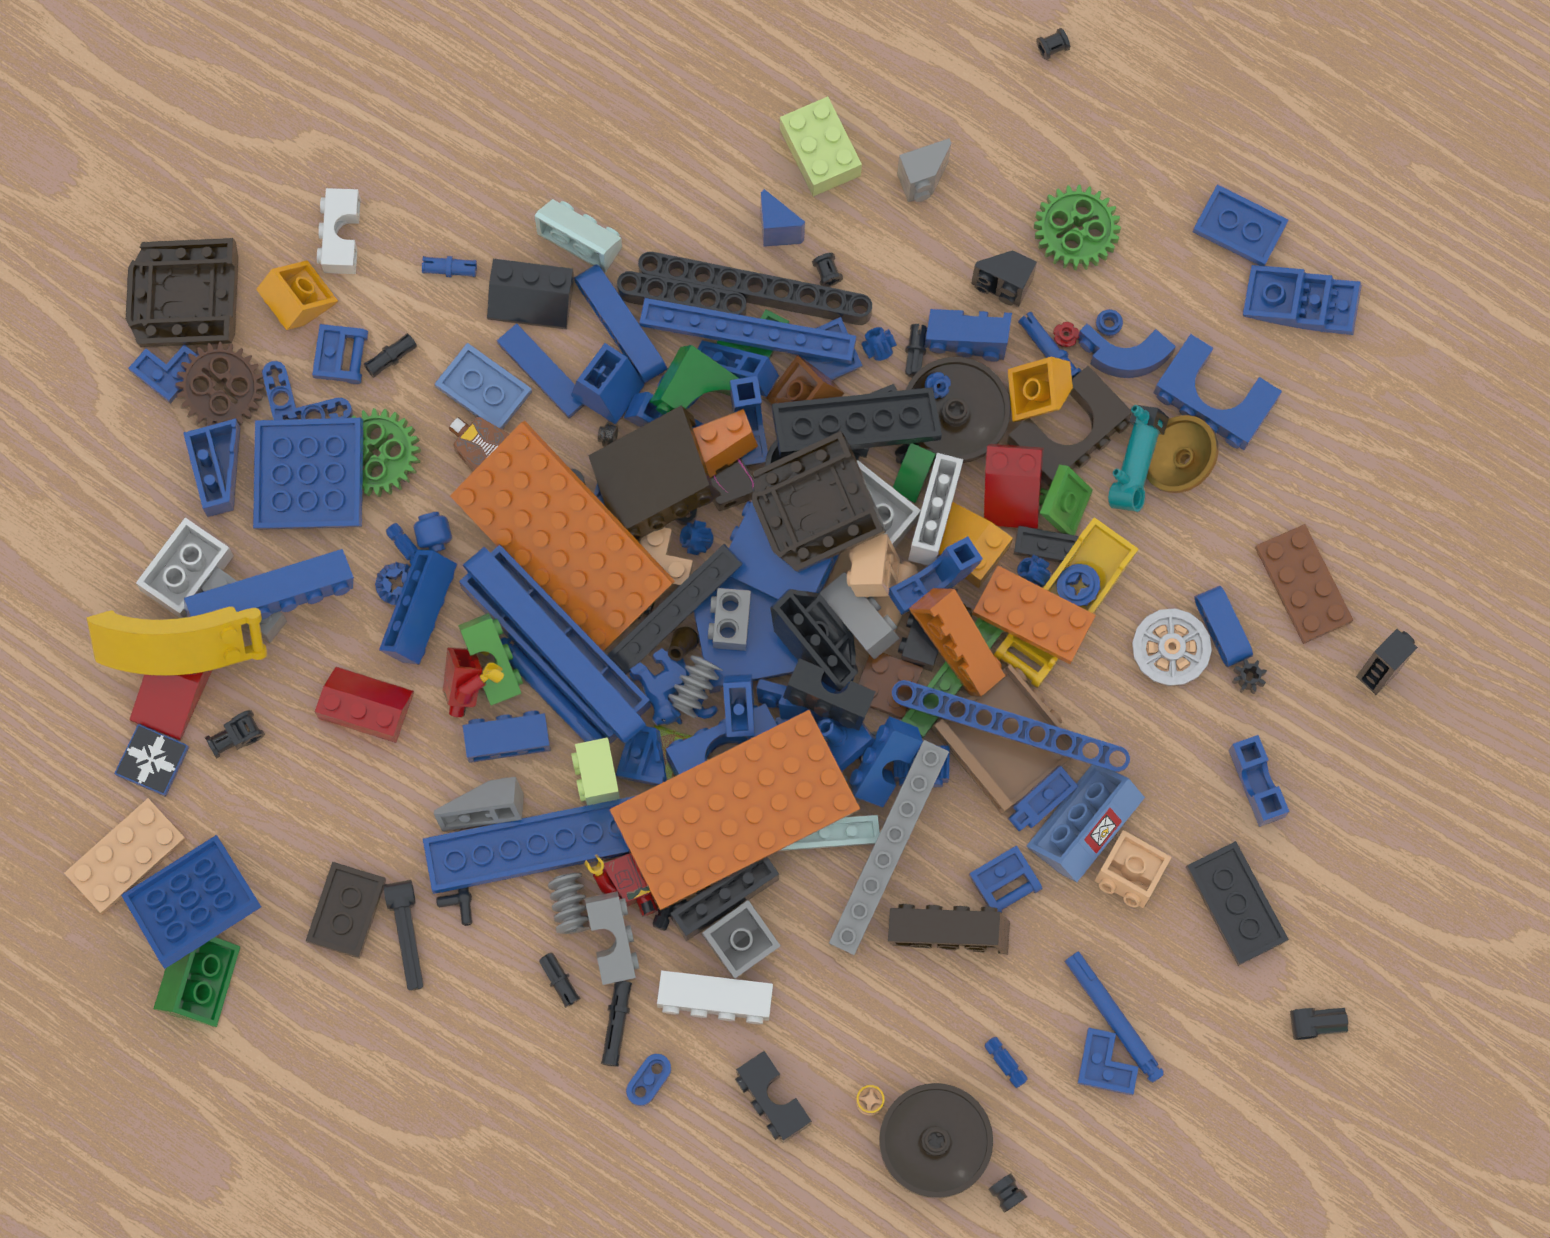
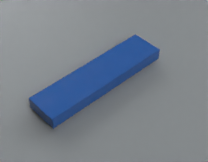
M517 323L497 340V344L568 419L585 406L571 396L575 384Z

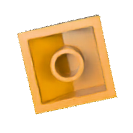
M308 260L271 269L256 289L286 330L305 326L338 302L337 298Z
M1048 357L1008 369L1012 421L1018 422L1060 410L1073 388L1070 361Z

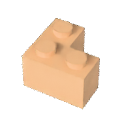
M664 527L642 537L640 544L675 580L667 589L668 591H675L692 574L693 560L669 556L672 529Z
M881 534L850 549L852 567L847 572V584L852 588L855 596H888L889 585L897 584L900 564V558L888 535Z

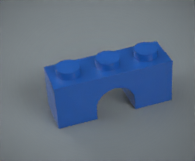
M888 717L885 724L879 727L872 746L865 750L863 761L859 768L855 769L850 776V785L854 797L884 807L896 787L892 771L884 769V766L894 760H901L910 764L923 743L918 727L893 717Z
M1259 735L1232 744L1228 751L1258 826L1261 827L1285 818L1290 811L1280 787H1276L1271 779L1267 766L1269 760Z

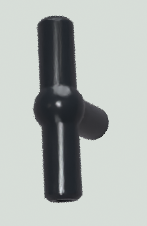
M469 887L458 889L457 894L436 898L437 907L439 908L460 905L462 925L469 926L473 923L470 904L472 895L469 892Z

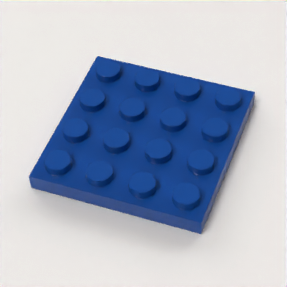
M362 418L255 421L254 529L362 527Z
M217 835L121 895L164 969L262 907Z

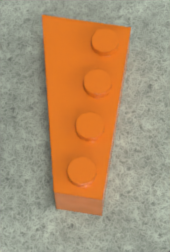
M744 409L693 428L710 478L716 474L715 471L724 465L732 464L758 447Z
M933 588L909 608L970 696L981 697L1005 677L1001 669V663L993 656L955 589Z

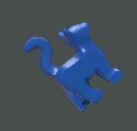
M661 648L653 654L652 658L656 664H661L664 667L662 672L654 676L640 662L630 669L629 675L633 681L639 680L642 684L645 695L650 699V703L654 707L652 720L657 726L662 724L670 725L674 722L681 725V713L672 706L673 703L668 696L669 694H679L674 685H684L679 676H689L690 673L685 669L686 665L683 658L680 661H674L668 656V650L665 651ZM698 698V701L702 704L704 699ZM717 706L692 709L698 717L703 719L711 718L718 711Z

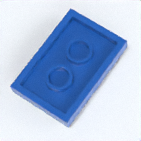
M1217 184L1193 229V233L1259 266H1265L1289 220Z

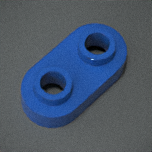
M652 1054L643 1062L627 1085L626 1094L632 1104L645 1106L654 1099L671 1073V1064L667 1057L662 1054ZM659 1064L662 1066L663 1070L660 1074L652 1072L654 1065ZM643 1087L646 1090L645 1096H636V1089Z

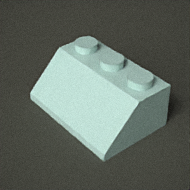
M552 199L535 214L538 235L591 265L598 264L605 273L622 248V239L616 230L610 227H606V229L601 227L593 217L587 214H583V216L578 214L570 204L564 201L559 203Z

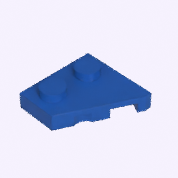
M645 726L625 744L616 771L618 778L654 786L667 781L659 730Z

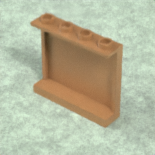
M1011 664L1003 671L1005 677L984 695L969 698V700L1064 729L1061 725L1062 719L1053 709L1051 711L1047 709L1043 704L1045 700L1041 693L1035 688L1032 690L1025 682L1027 680L1025 674L1018 667L1014 669ZM965 705L959 706L951 715L954 717L963 716L966 710ZM987 710L980 711L977 715V722L982 726H986L992 721V714ZM1012 718L1007 719L1003 724V729L1008 734L1015 733L1019 728L1018 721ZM941 719L932 728V731L944 746H950V753L1001 814H1004L1058 765L1063 766L1071 759L946 719ZM1034 727L1030 731V739L1034 742H1041L1045 738V730L1042 727ZM1061 735L1056 740L1058 749L1068 750L1071 747L1072 739L1070 736Z

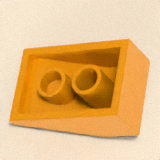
M952 502L938 557L946 547L968 536L983 559L965 579L979 588L1011 547L1013 537L992 522Z

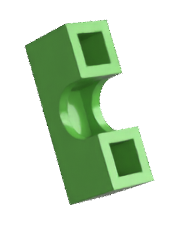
M487 613L458 625L470 655L483 651L489 652L494 656V663L503 668L501 672L504 673V677L499 683L488 679L483 687L490 705L492 706L521 694L519 685L523 684L518 669L512 670L509 660L513 659L508 644L502 645L499 635L503 634L498 619L492 620L490 614Z

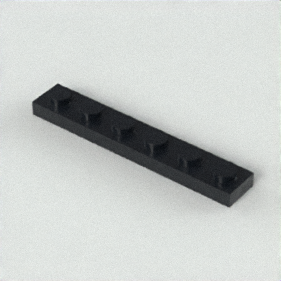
M723 544L607 656L627 675L632 667L640 663L736 572L743 563Z

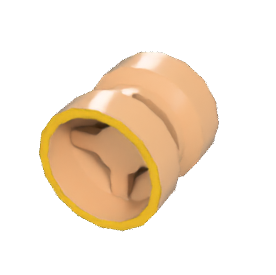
M874 1085L862 1087L856 1097L858 1111L866 1116L878 1114L885 1102L882 1090Z

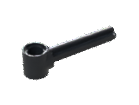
M412 880L384 884L387 909L394 911L407 989L409 991L422 989L424 984L410 909L416 904Z

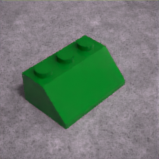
M214 937L167 967L153 1009L174 1017L217 1027L241 946Z

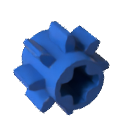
M882 327L869 330L865 334L866 341L861 342L868 358L874 357L876 361L889 358L893 354L891 347L897 346L890 330L888 329L884 332Z
M695 520L694 523H687V526H684L680 532V543L682 547L687 548L688 554L699 555L700 552L706 553V550L713 544L714 536L711 528H706V522Z
M1032 555L1031 558H1025L1019 563L1017 572L1022 578L1043 587L1050 579L1051 573L1046 569L1050 563L1043 558Z

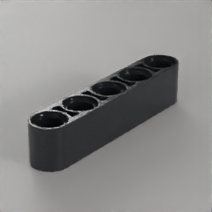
M633 271L622 273L617 280L618 294L623 301L643 305L644 299L648 298L746 316V300L738 292ZM627 283H633L636 285V288L632 291H626L623 289V286ZM653 288H659L663 291L659 296L649 294V291ZM684 293L689 298L685 301H678L675 299V296ZM704 299H712L715 301V304L706 307L701 302ZM731 304H738L741 306V309L737 312H732L727 307Z

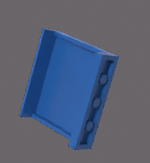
M748 501L742 511L744 518L740 526H736L731 533L730 541L732 543L729 547L743 565L730 577L776 599H779L788 589L815 593L821 592L840 554L799 573L796 572L772 551L753 503Z
M729 577L719 587L751 591L746 651L713 648V640L708 639L709 623H715V613H710L712 596H717V590L693 611L703 659L723 670H714L719 676L718 680L709 679V682L714 687L713 690H709L710 694L721 692L724 676L752 674L753 681H758L760 679L793 674L798 660L777 636L773 628L770 607L778 599L732 577ZM727 601L723 604V608L727 611H734L738 607L734 601ZM726 627L720 632L725 638H731L736 633L730 627Z

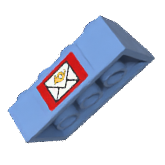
M1095 765L1089 767L1077 782L1079 787L1060 803L1026 846L1059 874L1075 882L1080 880L1145 798L1129 778Z

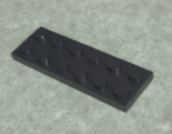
M933 387L775 403L771 407L780 457H786L840 431L845 435L852 450L939 441L942 438Z

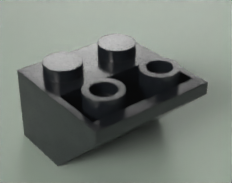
M1013 250L976 262L971 284L975 285V289L981 293H991L998 296L999 300L1004 304L1020 306L1033 281L1037 262Z

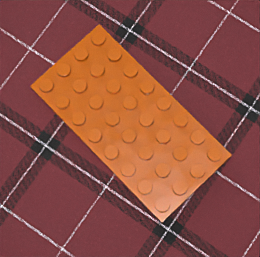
M526 421L521 422L450 495L496 546L501 545L603 652L675 582Z
M810 710L611 808L609 811L659 910H662L859 811L860 807Z

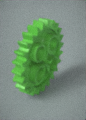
M1067 185L1066 193L1064 194L1058 188L1056 189V198L1049 194L1047 196L1048 204L1041 202V211L1036 212L1035 218L1039 221L1034 223V229L1039 231L1035 233V239H1043L1039 242L1038 248L1043 249L1047 247L1045 257L1053 254V264L1062 260L1064 269L1069 263H1072L1073 269L1077 270L1078 264L1082 263L1084 269L1087 270L1090 261L1095 266H1098V257L1106 261L1108 257L1106 251L1113 253L1115 246L1112 243H1118L1119 236L1116 234L1120 233L1121 226L1115 224L1119 222L1120 216H1112L1116 211V206L1107 207L1110 198L1101 200V191L1092 195L1090 186L1086 192H1082L1081 185L1077 186L1076 191H1072L1071 187ZM1078 207H1085L1089 210V213L1080 214L1076 209ZM1098 217V220H1091V218ZM1055 218H1061L1066 222V224L1058 226L1053 222V220ZM1092 229H1097L1101 232L1102 235L1099 237H1094L1089 233V231ZM1063 234H1064V236L1061 237V238H1057V237H1056V235H1063ZM1075 241L1078 247L1069 248L1065 242Z
M373 408L371 416L363 410V466H365V469L363 470L362 489L364 488V493L367 496H370L374 490L375 494L381 497L382 489H385L391 495L392 486H396L401 490V480L410 482L407 476L408 472L416 474L417 471L412 467V463H420V460L414 454L420 453L421 449L413 445L420 440L417 436H411L415 429L412 426L406 428L408 421L405 418L399 421V415L396 412L389 418V411L387 409L382 411L381 416L375 408ZM381 428L382 433L380 437L371 439L372 431ZM397 445L401 446L400 454L391 457V449ZM375 449L381 452L378 457L373 453ZM376 466H383L381 475L372 477V470Z

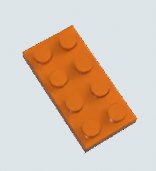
M997 566L972 615L1068 664H1071L1096 616L1000 566Z

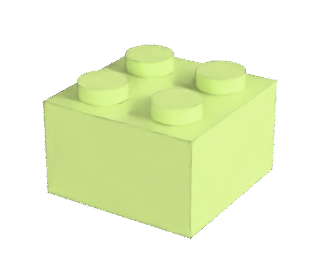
M608 738L575 744L576 752L571 753L575 775L581 774L582 778L576 780L581 802L586 801L587 805L620 799Z

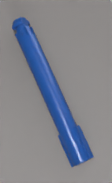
M503 637L500 639L502 645L508 644L513 659L509 660L511 667L518 669L520 676L584 742L605 738L515 644L510 643L511 640L509 638Z
M1078 951L1066 959L1064 962L1114 1033H1116L1144 1074L1149 1076L1147 1078L1148 1081L1153 1083L1164 1075L1163 1069L1158 1068L1159 1064L1082 954Z

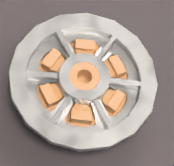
M1176 608L1158 610L1147 616L1137 627L1132 642L1134 660L1141 672L1153 682L1166 686L1184 685L1198 678L1207 667L1212 652L1210 635L1203 623L1191 613Z

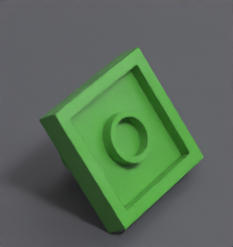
M1059 464L1050 489L1041 488L1040 494H1043V496L1040 495V506H1043L1040 514L1060 533L1075 535L1093 489L1069 466Z

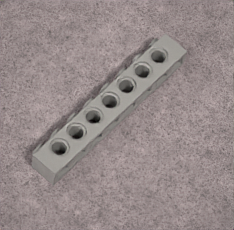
M923 740L829 944L855 955L949 751Z

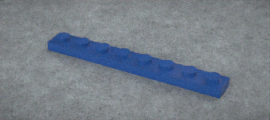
M648 298L644 299L639 322L640 326L846 364L852 363L856 344L855 335Z

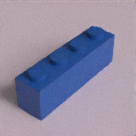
M417 549L379 648L381 652L402 663L420 664L430 635L435 628L439 611L444 604L447 590L454 578L457 563L435 551Z

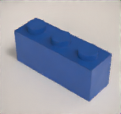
M528 711L523 713L522 717L512 718V715L497 716L496 720L485 722V719H473L468 721L467 725H462L466 756L469 763L551 751L545 713L540 714L539 711Z

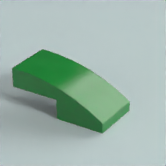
M910 443L892 488L907 500L916 503L936 453Z

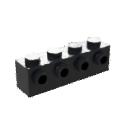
M765 857L716 882L712 886L710 885L696 892L697 896L691 900H682L672 908L674 911L670 913L671 919L684 939L688 941L747 900L779 880V873L769 858Z

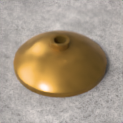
M1180 415L1168 419L1164 435L1159 434L1147 474L1148 481L1159 490L1168 493H1182L1200 485L1210 475L1218 458V440L1213 429L1205 421L1195 416ZM1190 458V460L1186 464H1184L1185 460Z

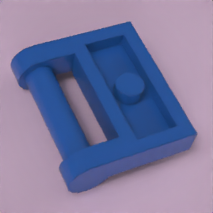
M320 324L312 373L313 378L361 384L362 374H360L364 341L368 339V331L361 328ZM346 338L354 339L349 371L342 370Z
M1017 845L969 873L971 880L986 902L987 907L998 908V912L1001 913L1003 909L1031 892L1037 893L1043 889ZM1025 876L1027 880L1025 884L995 900L992 893L1019 877Z

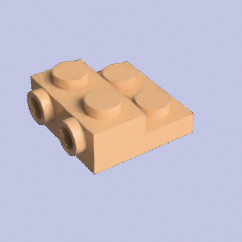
M1123 830L1097 875L1095 882L1099 883L1100 889L1105 893L1112 894L1115 892L1124 897L1123 900L1128 906L1144 908L1172 857Z

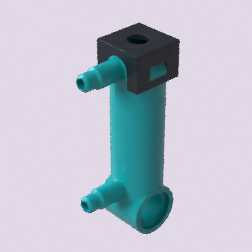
M1134 405L1131 408L1132 414L1129 421L1133 425L1121 470H1113L1112 474L1117 482L1113 483L1109 490L1108 502L1113 509L1139 512L1145 502L1144 484L1159 434L1164 435L1169 417L1159 408Z

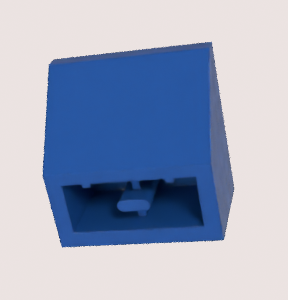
M604 343L577 379L571 396L616 425L627 411L634 394L641 392L644 383L628 357Z

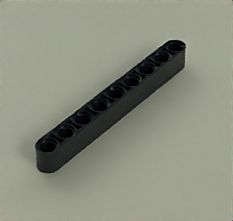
M645 252L638 260L639 273L738 292L745 297L746 303L830 320L841 317L844 323L864 325L872 316L871 299L867 295L657 252ZM653 263L657 268L653 271H647L644 269V266ZM673 269H681L683 271V274L680 276H672L670 274V271H672ZM700 274H706L710 277L705 282H700L696 279ZM726 279H731L736 284L732 287H726L722 282ZM753 284L762 287L759 292H751L748 288ZM778 290H785L788 295L779 298L774 293ZM810 295L815 300L811 303H805L801 300V297ZM831 300H836L841 305L838 308H830L827 303ZM856 306H864L867 309V311L865 313L858 314L853 310V308Z

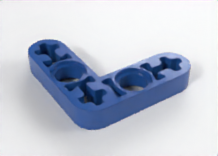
M271 361L264 366L262 374L273 420L298 419L297 415H301V419H306L307 415L312 411L319 412L321 419H326L323 409L327 408L328 412L332 413L337 411V406L342 405L343 409H347L343 411L344 415L339 417L337 413L329 414V417L352 418V407L349 401L344 398H334L296 408L285 366L278 361ZM273 369H277L280 373L278 378L281 386L276 387L273 377L269 376L272 374ZM279 393H285L289 396L288 402L283 406L274 403V398Z

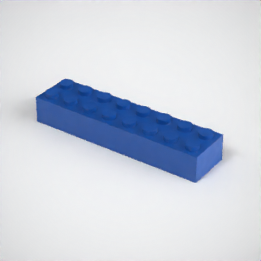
M498 545L491 554L641 717L651 707L650 699L501 545ZM469 573L466 574L459 581L461 589L485 614L489 613L492 620L498 619L503 633L605 738H608L609 743H613L618 737Z

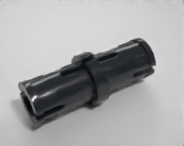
M406 333L390 346H384L378 355L364 363V367L374 378L387 367L398 364L399 359L417 348V344Z

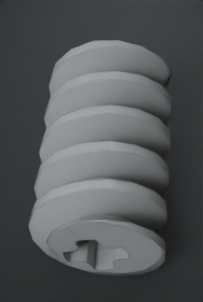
M691 655L690 658L695 663V666H685L690 675H680L679 678L684 682V685L675 684L674 688L679 694H669L668 697L673 702L672 706L696 718L697 715L692 709H702L703 707L698 698L705 700L708 698L703 689L713 690L714 687L709 682V679L718 680L719 676L714 670H723L701 657Z
M582 873L560 875L553 878V881L548 884L549 889L555 890L550 894V899L558 901L552 905L553 911L560 912L554 916V921L562 923L556 927L557 933L574 934L590 929V927H583V923L589 921V917L581 916V912L587 910L585 905H579V902L585 899L586 896L577 894V891L582 889L584 884L575 883L576 879L582 877Z

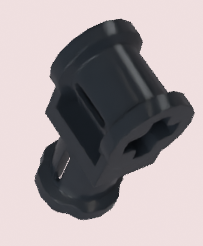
M252 710L244 711L225 723V730L212 737L209 735L205 737L216 759L220 757V753L233 746L238 750L264 737V731L259 730L253 719L254 713ZM245 724L249 727L250 732L247 731Z

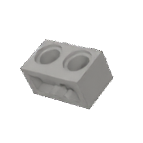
M718 588L717 596H712L710 613H715V623H709L708 639L713 640V648L746 651L751 591ZM727 601H734L738 607L734 611H727L723 608V604ZM730 627L736 633L731 638H725L720 632L722 629Z

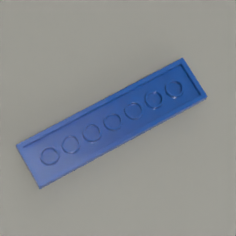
M635 796L522 818V820L503 822L423 838L432 893L437 894L585 864L586 860L588 863L598 861L595 855H598L601 860L630 854L631 852L609 810Z

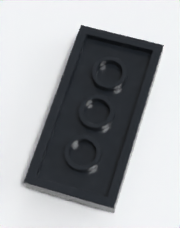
M1236 841L1186 866L1238 966L1289 940Z

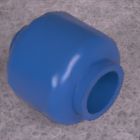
M439 512L418 516L419 521L413 525L418 546L435 552L445 550L444 544L452 540L447 517L440 515Z

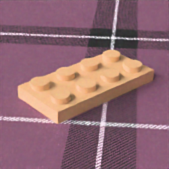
M147 798L64 874L103 915L122 898V894L139 883L178 848L186 838Z

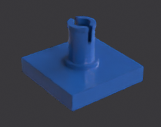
M824 717L817 723L841 772L860 757L868 747H871L875 741V738L864 723H862L859 731L853 728H846L828 717Z

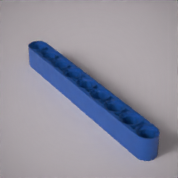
M485 547L463 564L465 570L624 744L646 726L636 711Z
M899 681L892 688V697L895 702L907 708L1114 772L1124 771L1130 764L1129 753L1121 746L910 681ZM902 686H909L912 689V697L907 701H901L898 698V690ZM929 694H935L939 698V704L934 709H927L924 705V699ZM956 702H961L965 705L966 710L961 717L951 715L950 708ZM983 710H987L992 714V721L986 726H982L977 722V715ZM1010 718L1017 720L1019 724L1018 730L1013 734H1008L1003 729L1004 722ZM1034 727H1042L1045 730V738L1041 742H1034L1030 739V731ZM1068 735L1072 739V745L1068 750L1058 749L1056 740L1059 736ZM1094 743L1098 746L1099 753L1095 758L1089 759L1083 755V748L1086 744ZM1120 751L1125 755L1126 761L1124 765L1115 767L1110 763L1109 758L1113 752Z

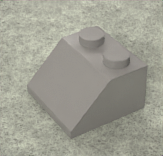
M950 138L899 155L897 175L908 202L914 200L922 202L934 193L949 162Z
M749 900L701 933L734 979L780 947V944Z

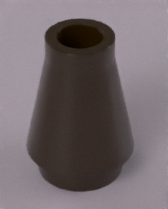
M685 626L677 628L673 632L670 648L668 649V656L672 660L680 661L697 647L698 635L696 631Z

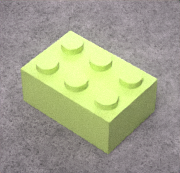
M828 96L780 117V131L813 197L861 176L862 164Z

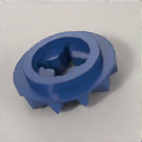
M395 562L385 565L377 573L375 587L379 597L384 602L391 605L397 604L403 587L398 586L392 592L393 585L389 579L396 580L402 574L401 581L404 584L410 570L408 564Z
M1075 564L1067 567L1060 574L1057 581L1059 596L1077 606H1087L1089 602L1096 600L1098 591L1101 590L1098 574L1093 568L1085 564ZM1082 578L1083 584L1088 587L1081 588L1077 595L1076 589L1070 585L1078 584Z

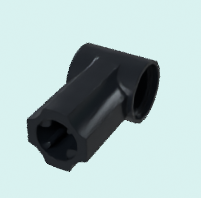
M1303 1008L1290 1011L1293 1040L1317 1038L1318 1035L1348 1032V1016L1345 1008L1325 1010Z

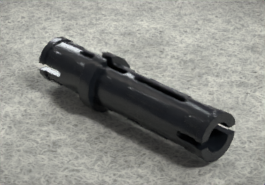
M619 981L614 983L611 1005H608L607 1009L610 1013L601 1061L602 1065L619 1067L626 1015L630 1013L628 1003L632 986L631 982Z

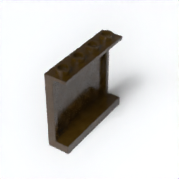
M682 405L588 455L606 508L637 541H640L642 537L653 531L663 529L668 523L687 516L689 512L698 507L710 504L715 498L721 496L720 491L712 485L692 428L696 425L694 416Z

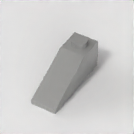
M516 777L490 780L434 810V816L442 831L522 820L524 793Z

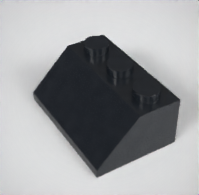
M493 258L489 281L487 319L567 330L574 286L573 269Z

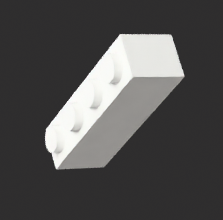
M937 453L908 561L929 566L937 559L963 459Z
M661 970L657 1007L663 1008L662 1012L666 1014L678 1015L679 1010L689 1011L690 1016L707 1018V1014L718 1015V1019L724 1021H735V1017L746 1018V1022L750 1024H763V1020L769 1021L773 984Z

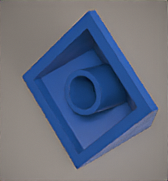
M763 189L760 205L763 247L801 244L805 238V221Z

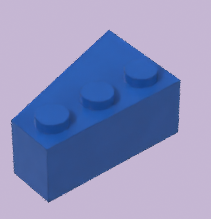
M930 309L924 348H929L934 353L955 352L956 355L965 358L972 357V355L981 356L984 360L990 362H997L999 359L1004 360L1012 313L1004 312L1003 317H988L989 313L985 311H979V316L964 315L963 310Z
M237 419L184 432L202 508L206 516L211 517L233 511L240 440V426Z

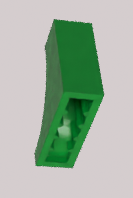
M693 345L680 347L650 402L657 406L656 410L664 415L681 405L686 409L691 402L707 392L722 393L731 397L730 380L739 378Z

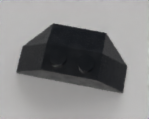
M788 589L770 607L774 632L797 660L800 658L825 669L821 678L822 682L837 691H841L858 673L854 636L820 593Z

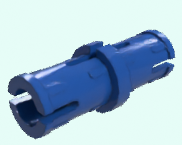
M423 256L422 274H445L446 277L450 278L452 275L476 277L477 260L453 259V256H447V258Z

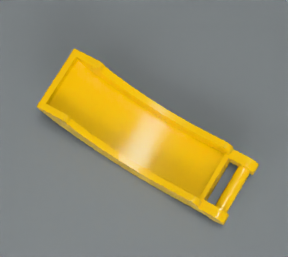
M1094 517L1043 588L1059 596L1057 581L1060 574L1067 567L1075 564L1090 566L1100 578L1101 590L1098 591L1096 600H1092L1087 606L1082 605L1079 607L1094 614L1139 549ZM1082 578L1078 584L1070 585L1076 589L1077 595L1081 588L1088 587L1083 584ZM1011 634L1007 635L993 655L999 661L1002 659L1006 663L1011 664L1014 669L1018 667L1032 681L1031 684L1036 688L1042 684L1060 660ZM1011 646L1015 647L1041 666V670L1037 672L1008 651Z
M226 607L197 616L165 620L132 618L116 614L113 610L86 617L95 661L103 666L125 672L145 675L193 674L222 668L252 658L254 660H262L267 656L266 645L263 644L260 628L262 620L261 611L258 608H249L236 612L234 607ZM247 623L249 624L252 645L244 647L241 625Z

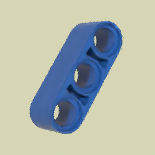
M1217 586L1194 596L1197 609L1225 666L1229 667L1244 659L1253 657L1251 645L1224 589L1221 586Z

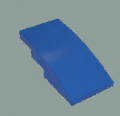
M1251 265L1243 316L1294 328L1353 335L1362 285L1360 281L1333 279L1332 275L1306 273L1304 269Z

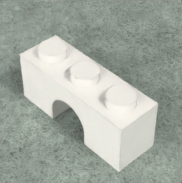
M326 188L325 197H321L320 212L324 213V223H319V239L323 240L322 248L317 249V264H321L324 273L356 274L355 240L342 239L337 236V233L343 225L359 224L361 198L358 189Z

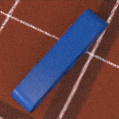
M595 264L574 277L578 289L622 354L628 357L643 383H647L666 371L667 366L600 266Z

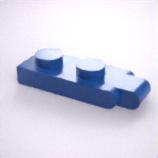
M1058 765L1013 806L1015 812L1008 820L1018 831H1021L1027 825L1032 828L1079 786L1063 767Z

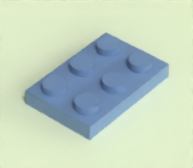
M469 343L463 347L435 383L437 389L473 415L483 418L500 429L506 426L532 393V389Z

